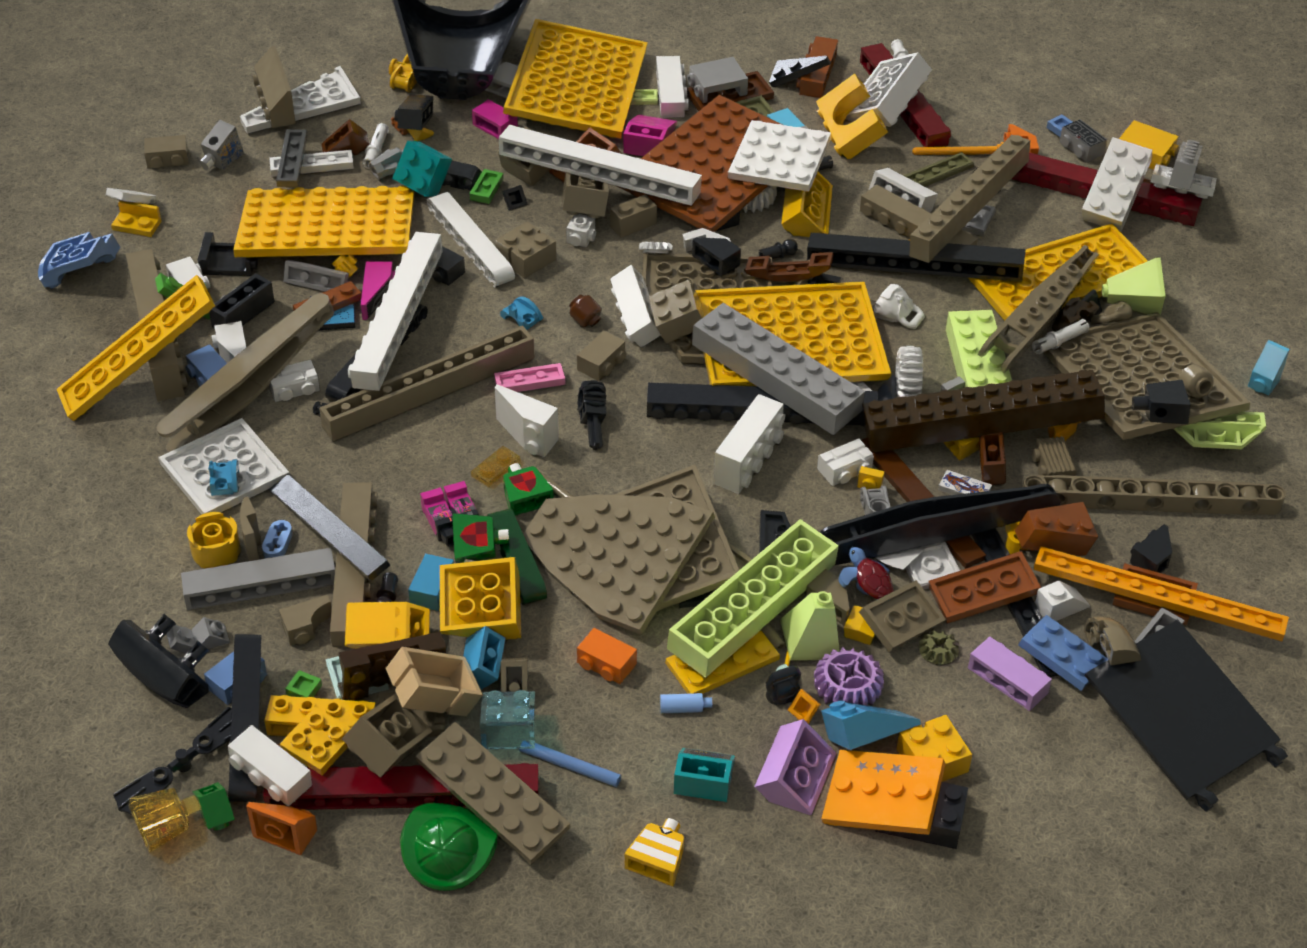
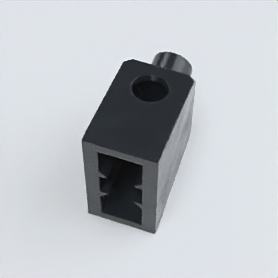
M1183 380L1150 383L1145 386L1144 396L1132 397V409L1146 410L1150 422L1189 423L1191 404Z

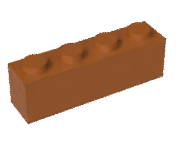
M816 36L814 43H810L809 51L805 58L828 56L831 64L797 79V88H800L799 95L823 97L837 56V39Z

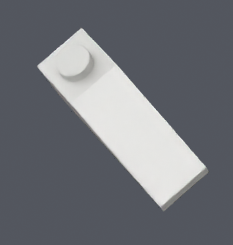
M241 321L214 325L216 335H212L214 348H219L220 356L227 363L246 348Z

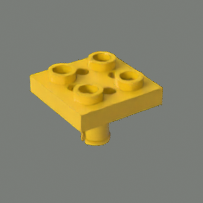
M315 706L280 743V747L301 763L323 775L348 748L342 738L351 728Z

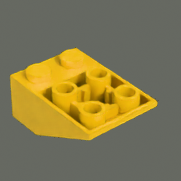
M409 602L348 603L346 606L345 646L358 649L429 634L430 609Z

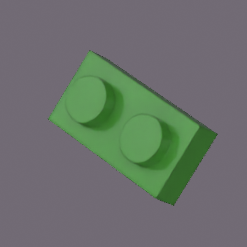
M484 169L469 193L470 200L490 204L504 180L503 173Z

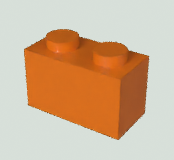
M593 628L577 647V663L585 670H593L599 673L607 681L621 684L637 664V649Z

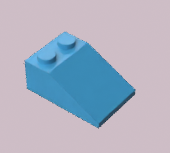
M845 701L833 702L829 705L830 708L821 710L829 740L849 750L921 725L920 719L897 710L846 703Z

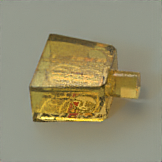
M174 788L129 798V809L149 853L187 831L189 827L187 815L200 810L195 795L179 800Z

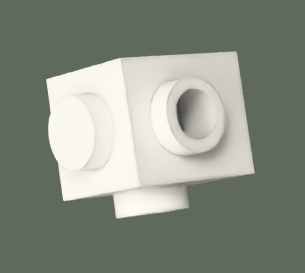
M583 214L574 215L566 228L567 243L573 246L587 247L590 241L593 242L596 237L595 218Z

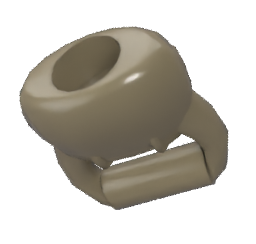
M1118 301L1109 305L1103 313L1094 315L1091 318V322L1094 324H1106L1111 321L1127 320L1132 317L1133 311L1129 304Z

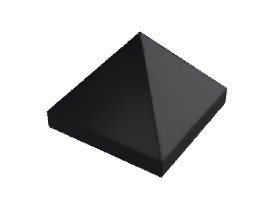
M522 185L502 191L509 211L528 205Z

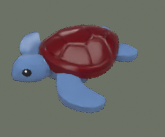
M857 547L851 548L849 555L855 567H846L841 571L839 575L841 586L846 587L850 581L857 580L856 586L859 591L877 600L894 592L892 580L888 574L889 569L878 561L866 558L862 549Z

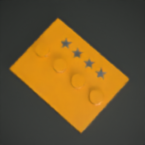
M840 750L823 810L822 822L834 826L929 835L946 765L944 758Z

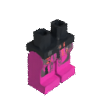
M465 481L444 486V493L441 487L420 493L422 510L438 541H443L447 547L454 545L453 514L479 515L467 492Z

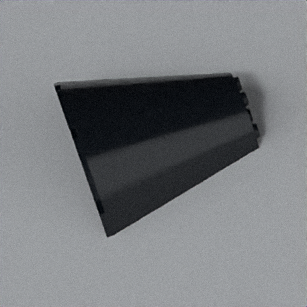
M392 0L412 71L418 84L440 99L466 100L484 92L490 86L531 0H502L494 5V9L459 11L440 6H430L426 4V0Z

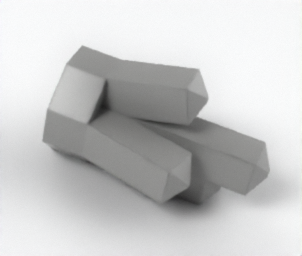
M397 147L393 150L388 149L378 158L370 161L368 164L373 175L380 180L394 174L403 150Z

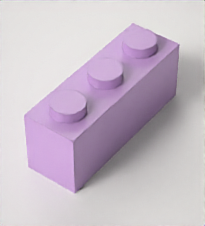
M990 636L970 654L968 669L1028 711L1034 708L1049 693L1052 679L1046 673L1038 670L1024 658L1016 655Z

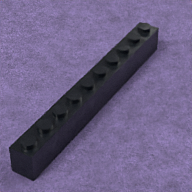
M811 233L807 246V260H810L812 253L833 252L834 257L831 267L1022 282L1026 249L948 243L928 263L909 256L910 240Z
M648 382L647 417L656 419L677 418L679 420L700 419L706 421L712 419L739 421L758 394L780 403L782 402L755 386ZM865 391L864 403L878 401V391ZM783 405L784 422L793 424L814 423L789 406ZM863 409L846 425H861L864 427Z

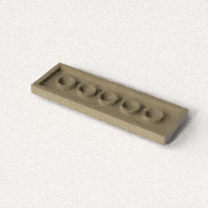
M456 722L416 755V761L530 865L570 829V823Z

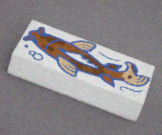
M947 470L939 484L938 490L951 495L991 491L992 485Z

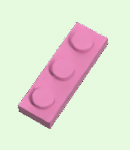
M561 363L494 373V381L496 385L498 384L513 391L521 392L565 385V376Z

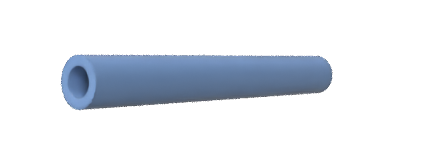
M523 739L520 744V752L617 788L622 776L618 773L532 741Z

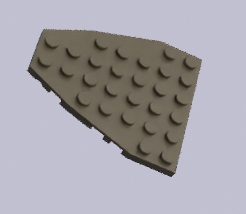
M644 253L642 276L650 296L686 280H690L695 290L772 286V281L746 274L745 268L749 256H741L740 266L721 277L694 258L692 254ZM693 332L668 343L681 363L706 364L703 351L692 345Z
M598 494L551 498L544 501L523 535L529 548L545 566L548 573L570 593L572 592L576 595L582 604L587 605L593 610L599 619L642 635L710 527L715 515L713 511L673 497Z

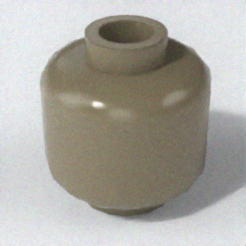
M1197 364L1184 368L1178 380H1183L1187 394L1193 398L1206 396L1211 392L1214 384L1212 374Z

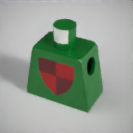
M515 463L510 465L508 473L503 475L504 493L508 509L511 508L515 516L540 509L546 499L554 498L552 486L534 466L522 469L520 464Z
M453 514L454 557L456 563H464L465 559L482 561L496 557L495 544L510 543L509 529L494 530L492 517Z

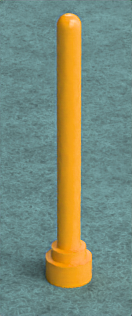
M1004 142L997 144V146L915 147L912 153L914 155H956L961 152L965 155L993 154Z

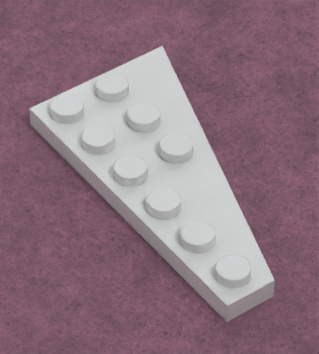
M341 66L336 67L335 72L329 75L327 73L320 75L321 79L315 82L309 81L291 90L295 121L361 104L360 96ZM261 106L240 116L241 124L247 134L271 128L270 121L265 120L264 110Z

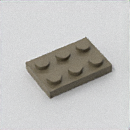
M917 580L864 606L859 611L888 652L935 629L946 621V618Z

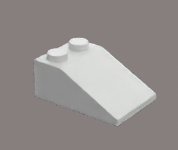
M497 384L495 386L496 419L530 454L545 457L558 441V408Z

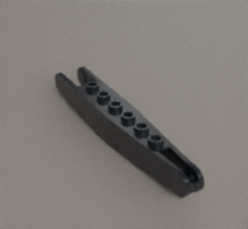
M1049 484L931 497L909 501L825 527L820 533L839 546L835 565L852 562L849 551L853 547L862 549L866 558H873L937 544L1020 522L1027 511L1060 506L1061 501L1054 488Z

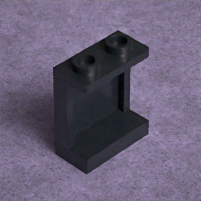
M205 232L197 261L202 270V275L252 276L253 269L258 267V258L234 257L233 249L235 243L215 242L213 232Z

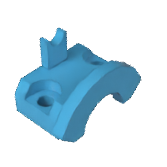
M526 297L516 298L511 305L500 311L502 318L506 319L511 316L517 321L519 327L523 325L526 330L543 319L538 307Z
M238 459L224 463L209 461L211 496L229 495L239 492Z

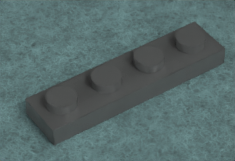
M286 129L276 179L277 187H298L307 142V130Z

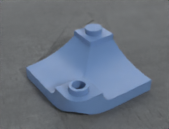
M90 232L53 243L40 262L38 268L39 280L44 287H57L61 284V280L67 272L90 266L94 262L95 264L103 261L108 263L114 260L120 246L112 233L93 238Z

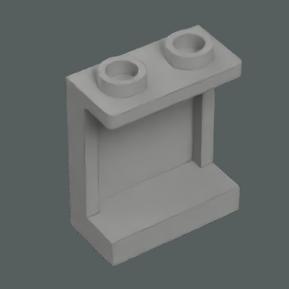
M734 57L690 66V71L687 75L688 84L693 87L695 95L700 98L702 103H707L708 93L735 88L740 96L747 95L748 77Z

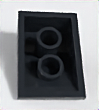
M941 782L929 835L875 830V832L957 849L968 787Z

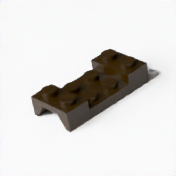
M441 632L339 652L342 682L337 683V687L342 700H359L368 697L370 687H381L386 683L391 684L392 682L386 667L401 647L446 654L447 647Z

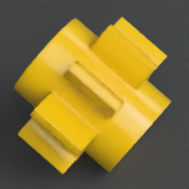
M340 255L332 263L335 267L333 270L349 273V278L358 270V267L355 265L358 260L353 255Z

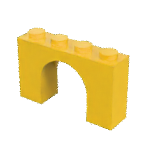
M856 74L850 76L816 101L819 107L817 112L825 120L823 125L831 132V140L836 144L834 146L835 150L840 156L844 155L847 159H852L888 133L883 120L873 109L856 121L843 125L846 116L870 97L865 85Z

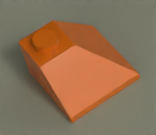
M249 802L246 806L253 837L298 855H302L317 832L315 815L308 810H299L292 806Z

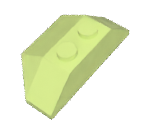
M1239 412L1197 422L1196 424L1176 427L1174 430L1193 447L1243 449L1266 429L1265 414L1263 412Z

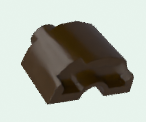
M1080 297L1072 298L1055 318L1052 330L1056 332L1081 319L1086 320L1085 323H1087L1100 307L1094 301L1088 303L1080 300Z

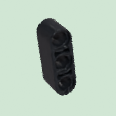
M452 160L442 185H450L453 188L471 191L482 171L477 166Z

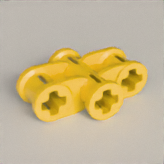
M408 54L404 57L403 62H399L397 59L391 60L389 65V75L391 76L390 88L405 89L406 92H410L417 81L414 77Z

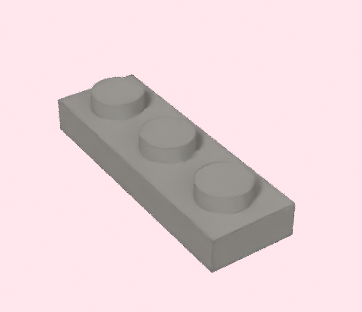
M294 260L285 261L284 282L328 291L348 282L349 273Z

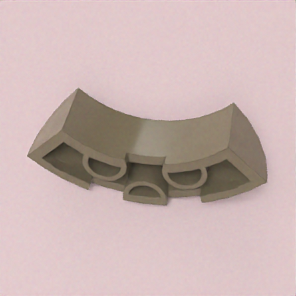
M1095 616L1087 619L1084 625V633L1088 644L1094 649L1103 648L1110 666L1141 661V655L1134 639L1120 622L1106 616Z

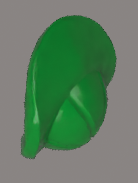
M425 803L417 806L404 823L400 836L401 855L406 869L420 884L439 891L457 890L472 883L488 867L496 850L498 835L468 808L444 803Z

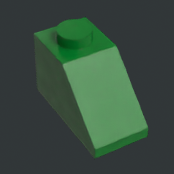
M219 782L192 791L205 826L208 829L213 828L214 831L228 827L230 825L229 821L235 820L226 790Z

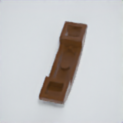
M833 252L812 253L810 261L771 263L770 256L749 257L745 272L751 276L770 281L790 282L805 280L828 271L831 268L834 254Z

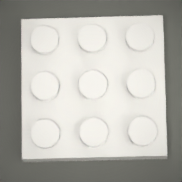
M1159 164L1155 165L1151 178L1154 186L1166 189L1167 186L1173 187L1176 192L1187 194V191L1196 193L1195 196L1207 199L1208 196L1213 197L1217 178L1195 173L1190 190L1169 185L1173 168Z

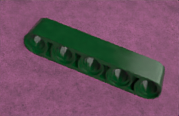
M509 508L487 514V516L493 518L494 530L509 529L510 543L497 545H500L501 550L499 551L502 558L515 557L520 575L522 605L547 599L544 580L513 510Z

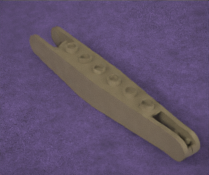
M1084 245L1025 298L986 340L978 356L982 358L995 345L1009 355L1003 362L1000 370L1005 373L1049 327L1082 278L1092 268L1099 254L1091 252L1088 249L1089 247ZM1011 328L1025 337L1019 346L1008 343L1003 337Z
M320 293L310 297L300 307L237 354L162 419L157 425L158 434L162 437L174 436L167 443L168 453L215 431L256 399L270 385L271 380L279 375L315 333L334 315V309L328 295Z

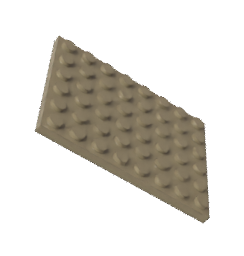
M1158 312L1090 327L1087 333L1062 343L1057 349H1049L1043 352L1061 373H1074L1081 370L1094 371L1105 395L1104 420L1122 440L1175 429L1184 425L1196 424L1197 422L1237 414L1250 409V402ZM1197 364L1203 367L1214 378L1213 388L1206 396L1193 398L1188 395L1191 404L1188 424L1150 422L1146 410L1132 409V397L1144 396L1147 384L1178 380L1182 370L1189 365Z

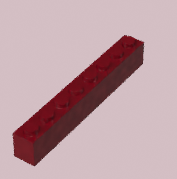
M882 43L861 47L860 63L869 75L873 73L881 61L893 59L890 51ZM917 90L918 93L907 103V108L899 115L923 147L948 146L949 138H951L950 128L945 125L941 117L934 111L932 105L924 98L923 93Z

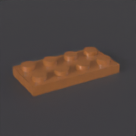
M1022 551L928 581L929 588L943 616L946 618L947 624L1037 595L1038 589L1041 588Z

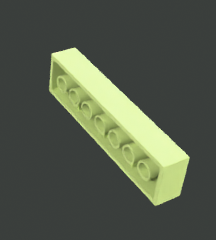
M801 519L798 520L671 627L668 634L667 649L706 678L806 591L807 585L825 569L830 570L835 565L839 546Z

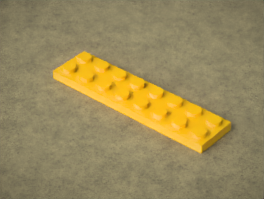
M198 275L189 280L57 388L67 417L75 421L78 417L85 414L89 408L102 400L105 395L119 386L127 377L136 372L148 360L155 357L159 351L172 343L175 338L215 307L203 280Z

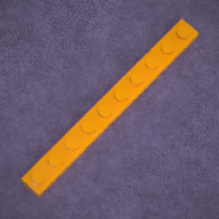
M1042 546L1034 564L1033 570L1281 642L1283 641L1289 617Z

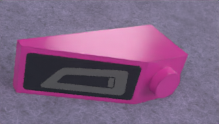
M366 262L361 298L362 320H367L382 303L383 294L387 293L389 282L395 276L392 262Z

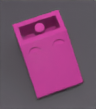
M637 115L628 122L623 133V153L644 156L674 132L677 121Z

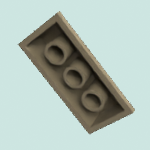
M271 46L254 66L255 74L252 75L254 87H256L257 96L260 98L261 108L264 110L265 120L270 121L272 128L296 124L292 92L276 46Z

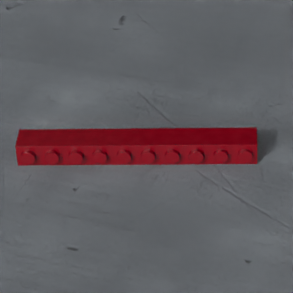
M1029 153V161L1012 179L1061 193L1075 195L1080 198H1087L1098 170ZM1142 182L1131 210L1194 226L1203 198L1189 193H1179L1170 188H1158L1154 184Z
M504 764L539 795L538 764ZM421 765L394 767L382 777L370 771L366 766L349 768L331 767L323 775L307 767L311 772L312 786L290 805L299 810L416 808L425 803H444L466 807ZM264 788L263 799L265 804L287 806L281 800L279 802L274 800L268 793V790Z

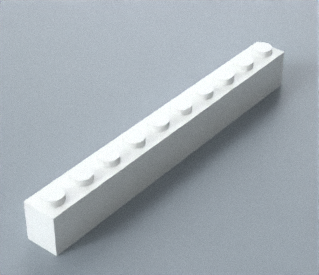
M509 125L499 136V155L691 206L701 193L702 175L513 125Z
M415 232L412 240H409L406 253L402 254L401 263L395 270V276L389 282V289L387 293L383 294L380 307H377L375 318L369 324V331L367 335L363 336L362 345L356 351L353 364L349 365L348 377L351 378L353 388L380 390L443 252L441 234Z

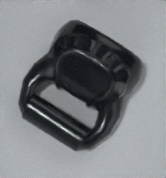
M791 665L769 675L766 681V698L771 704L782 705L795 699L800 691L798 682L801 678V671L797 666Z

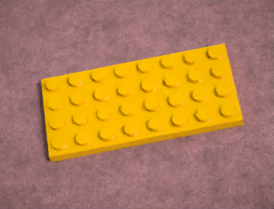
M1111 223L1026 249L1022 282L979 278L968 279L1005 321L1038 285L1075 255L1084 245L1089 247L1088 249L1091 252L1098 253L1099 257L1082 278L1066 303L1076 297H1080V300H1082L1093 289L1096 290L1098 298L1102 297V284H1106L1108 278L1143 264L1148 260Z

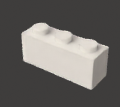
M890 168L875 171L869 187L870 190L877 184L928 212L932 211L938 195L934 191Z
M253 725L248 727L228 745L229 762L238 771L243 770L255 785H262L268 790L270 796L278 802L281 800L284 804L290 806L312 786L310 770Z

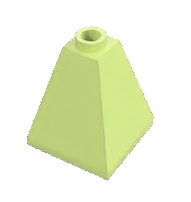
M1161 257L1154 258L1108 278L1106 284H1102V296L1107 297V302L1111 304L1123 301L1129 304L1134 311L1147 315L1158 312L1161 315L1166 297Z
M825 591L810 593L781 618L780 622L790 660H822L824 654L830 655L833 649L840 652L836 612L831 593Z

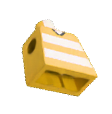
M670 818L665 820L662 827L653 823L647 824L626 850L624 868L674 886L684 852L685 837L678 833L681 827L680 824Z

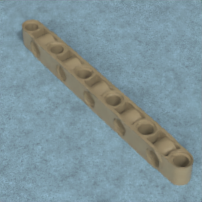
M1030 475L1024 479L1023 487L1049 484L1058 494L1061 501L1060 505L1084 502L1086 509L1276 515L1281 511L1286 497L1285 489L1279 485L1254 484L1250 482Z

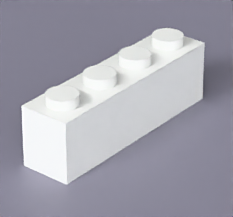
M656 56V75L661 118L684 117L685 111L688 110L684 64H680V56Z
M630 265L610 279L613 286L611 291L617 298L616 306L622 313L621 321L627 328L626 336L632 343L636 342L640 347H643L661 334L655 325L649 301L650 295L644 278Z

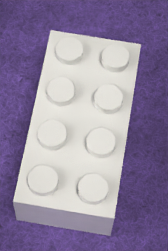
M1112 137L1083 205L1082 220L1100 226L1112 223L1122 232L1151 163L1153 150Z
M759 394L715 452L714 485L737 494L743 488L749 487L754 472L758 473L760 471L763 460L771 456L775 443L779 444L783 438L782 424L785 419L783 403Z

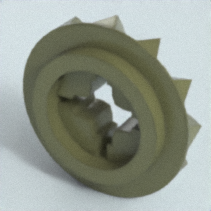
M933 629L930 634L924 633L923 638L919 641L921 656L933 664L944 665L951 663L959 655V641L954 639L953 634H945L944 630L941 633H937ZM935 643H936L937 645L944 644V648H942V647L935 648Z

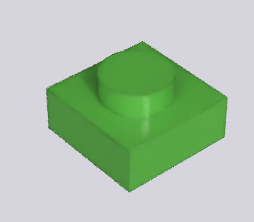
M299 670L286 686V695L291 697H314L321 688L322 681L318 677Z

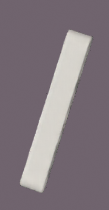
M445 192L427 199L429 211H433L434 217L444 224L445 230L455 237L453 239L456 243L464 248L463 251L469 258L474 260L473 263L479 270H483V275L489 282L494 283V287L515 279L511 264L450 193Z

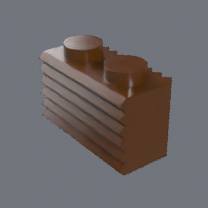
M1003 432L982 435L979 437L982 482L991 485L1005 484L1006 459Z

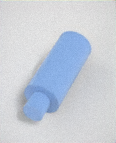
M702 693L660 694L661 713L703 712V708H712V697L703 698Z

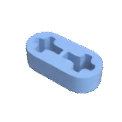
M278 520L269 527L262 544L265 558L285 555L293 534L292 526L288 521ZM284 530L281 532L280 536L277 535V532Z

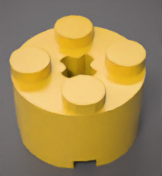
M209 512L198 516L195 519L196 522L192 526L189 525L187 536L191 555L201 568L225 566L237 561L241 551L237 524L232 517H225L220 512Z

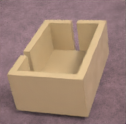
M401 647L386 667L393 686L396 687L395 691L402 708L437 713L447 712V714L467 717L483 696L471 668L463 656Z

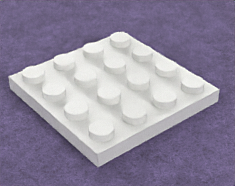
M751 120L729 168L728 179L809 192L830 143L831 132Z
M242 418L158 457L160 465L201 515L209 512L221 513L241 503L244 497L248 496L251 498L268 490L287 474L289 475V471ZM238 459L239 492L229 495L211 496L209 461L224 463Z

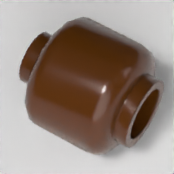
M581 294L570 303L569 314L581 327L588 325L593 327L601 320L599 315L602 308L590 295L583 296Z

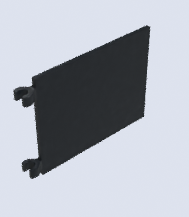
M1178 619L1136 643L1141 655V661L1110 666L1109 660L1084 675L1185 799L1188 800L1195 796L1198 805L1205 812L1213 808V804L1219 801L1213 792L1206 789L1208 786L1262 752L1265 753L1267 761L1274 767L1282 764V760L1288 757L1282 748L1275 746L1281 740Z

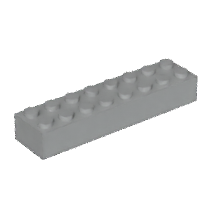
M725 303L720 304L693 325L692 345L832 435L837 433L862 411L865 396L864 390Z

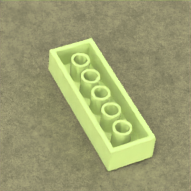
M992 310L948 312L946 333L957 376H960L965 381L964 388L1012 381L1009 369L1005 373L1000 371L1003 362L1006 360L1004 351L994 345L982 358L978 356L983 344L997 329Z

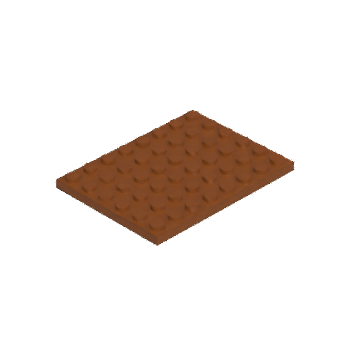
M718 95L641 158L642 160L702 175L701 193L692 206L623 187L619 188L637 197L646 194L658 208L699 229L704 228L715 232L769 186L728 179L729 168L751 120L773 124L781 123Z

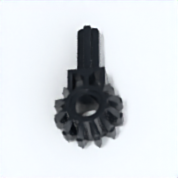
M597 380L583 381L577 395V410L580 415V424H587L589 447L593 450L603 447L601 424L607 414L606 388L603 382H598Z

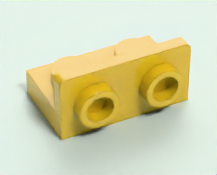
M120 200L118 202L120 212L111 224V227L114 231L152 237L162 222L159 207Z

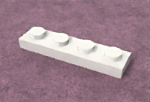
M352 150L304 154L301 174L354 169ZM281 157L270 158L271 177L277 176Z

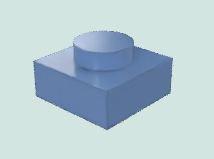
M1061 114L1049 120L1047 128L1060 137L1062 127L1072 123V121Z

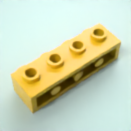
M271 695L264 720L267 735L287 737L315 706L352 728L360 717L376 707V703L364 700L349 701Z

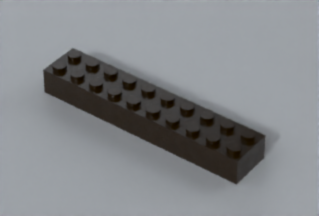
M1081 370L1067 374L1059 373L1053 376L1034 377L1019 381L1012 380L999 384L991 383L985 386L965 387L951 391L943 390L937 393L918 394L903 398L896 397L890 400H876L862 404L864 428L872 453L976 438L1000 432L1010 433L1105 419V395L1093 370Z

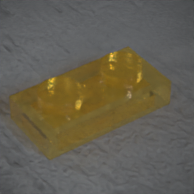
M502 446L471 471V476L487 487H490L508 472L510 465L521 462L520 456Z

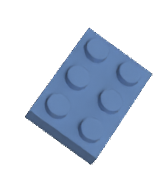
M1048 615L1043 617L1018 644V646L1080 691L1090 683L1084 676L1085 673L1108 660L1099 651L1092 648Z

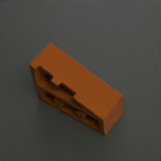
M1084 502L1029 510L1015 529L1022 549L1039 551L1042 546L1075 556L1086 555L1098 539L1097 532Z

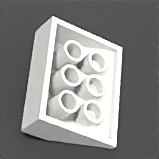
M918 52L881 61L864 83L870 97L854 108L845 119L854 122L873 109L883 120L885 126L891 127L897 122L899 114L907 108V103L918 93V88L927 81V76L932 69Z

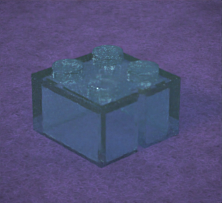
M535 691L482 692L480 718L481 745L486 749H535Z

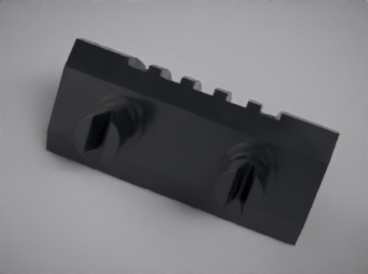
M163 614L149 631H144L132 620H122L112 634L108 645L129 672L146 687L165 700L184 708H189L209 692L208 684L194 672V667L209 653V650L197 640L183 658H177L161 645L162 638L176 625L167 615Z

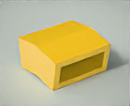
M853 606L844 626V636L870 645L875 633L859 613L863 607Z

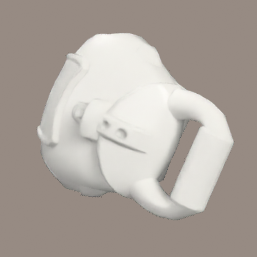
M890 284L880 295L874 307L877 318L890 322H900L910 329H916L925 318L923 311L913 304V300L909 298L906 291L897 284ZM911 311L916 312V316L908 322L906 317Z

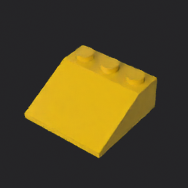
M515 557L440 565L441 634L469 637L486 626L505 637V640L521 638L520 575Z

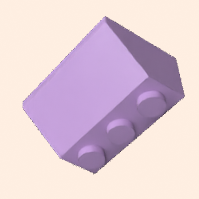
M804 719L782 725L754 787L771 803L812 815L836 752Z

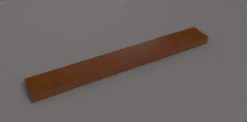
M862 439L861 441L865 444V447L871 451L868 439ZM893 450L873 453V464L878 470L884 471V477L906 502L934 497ZM969 535L946 541L952 555L965 569L985 560L986 554Z

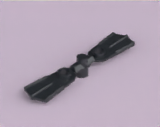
M227 707L193 740V747H190L188 750L178 749L175 752L176 759L169 763L167 767H157L114 793L113 796L118 810L131 815L134 812L136 816L138 814L136 812L143 810L146 806L139 807L136 810L135 808L152 802L172 783L173 773L176 771H189L192 767L191 761L198 754H209L229 742L232 708ZM203 740H208V741H209V742L206 743V744H201V742H202ZM164 774V777L156 778L157 775Z

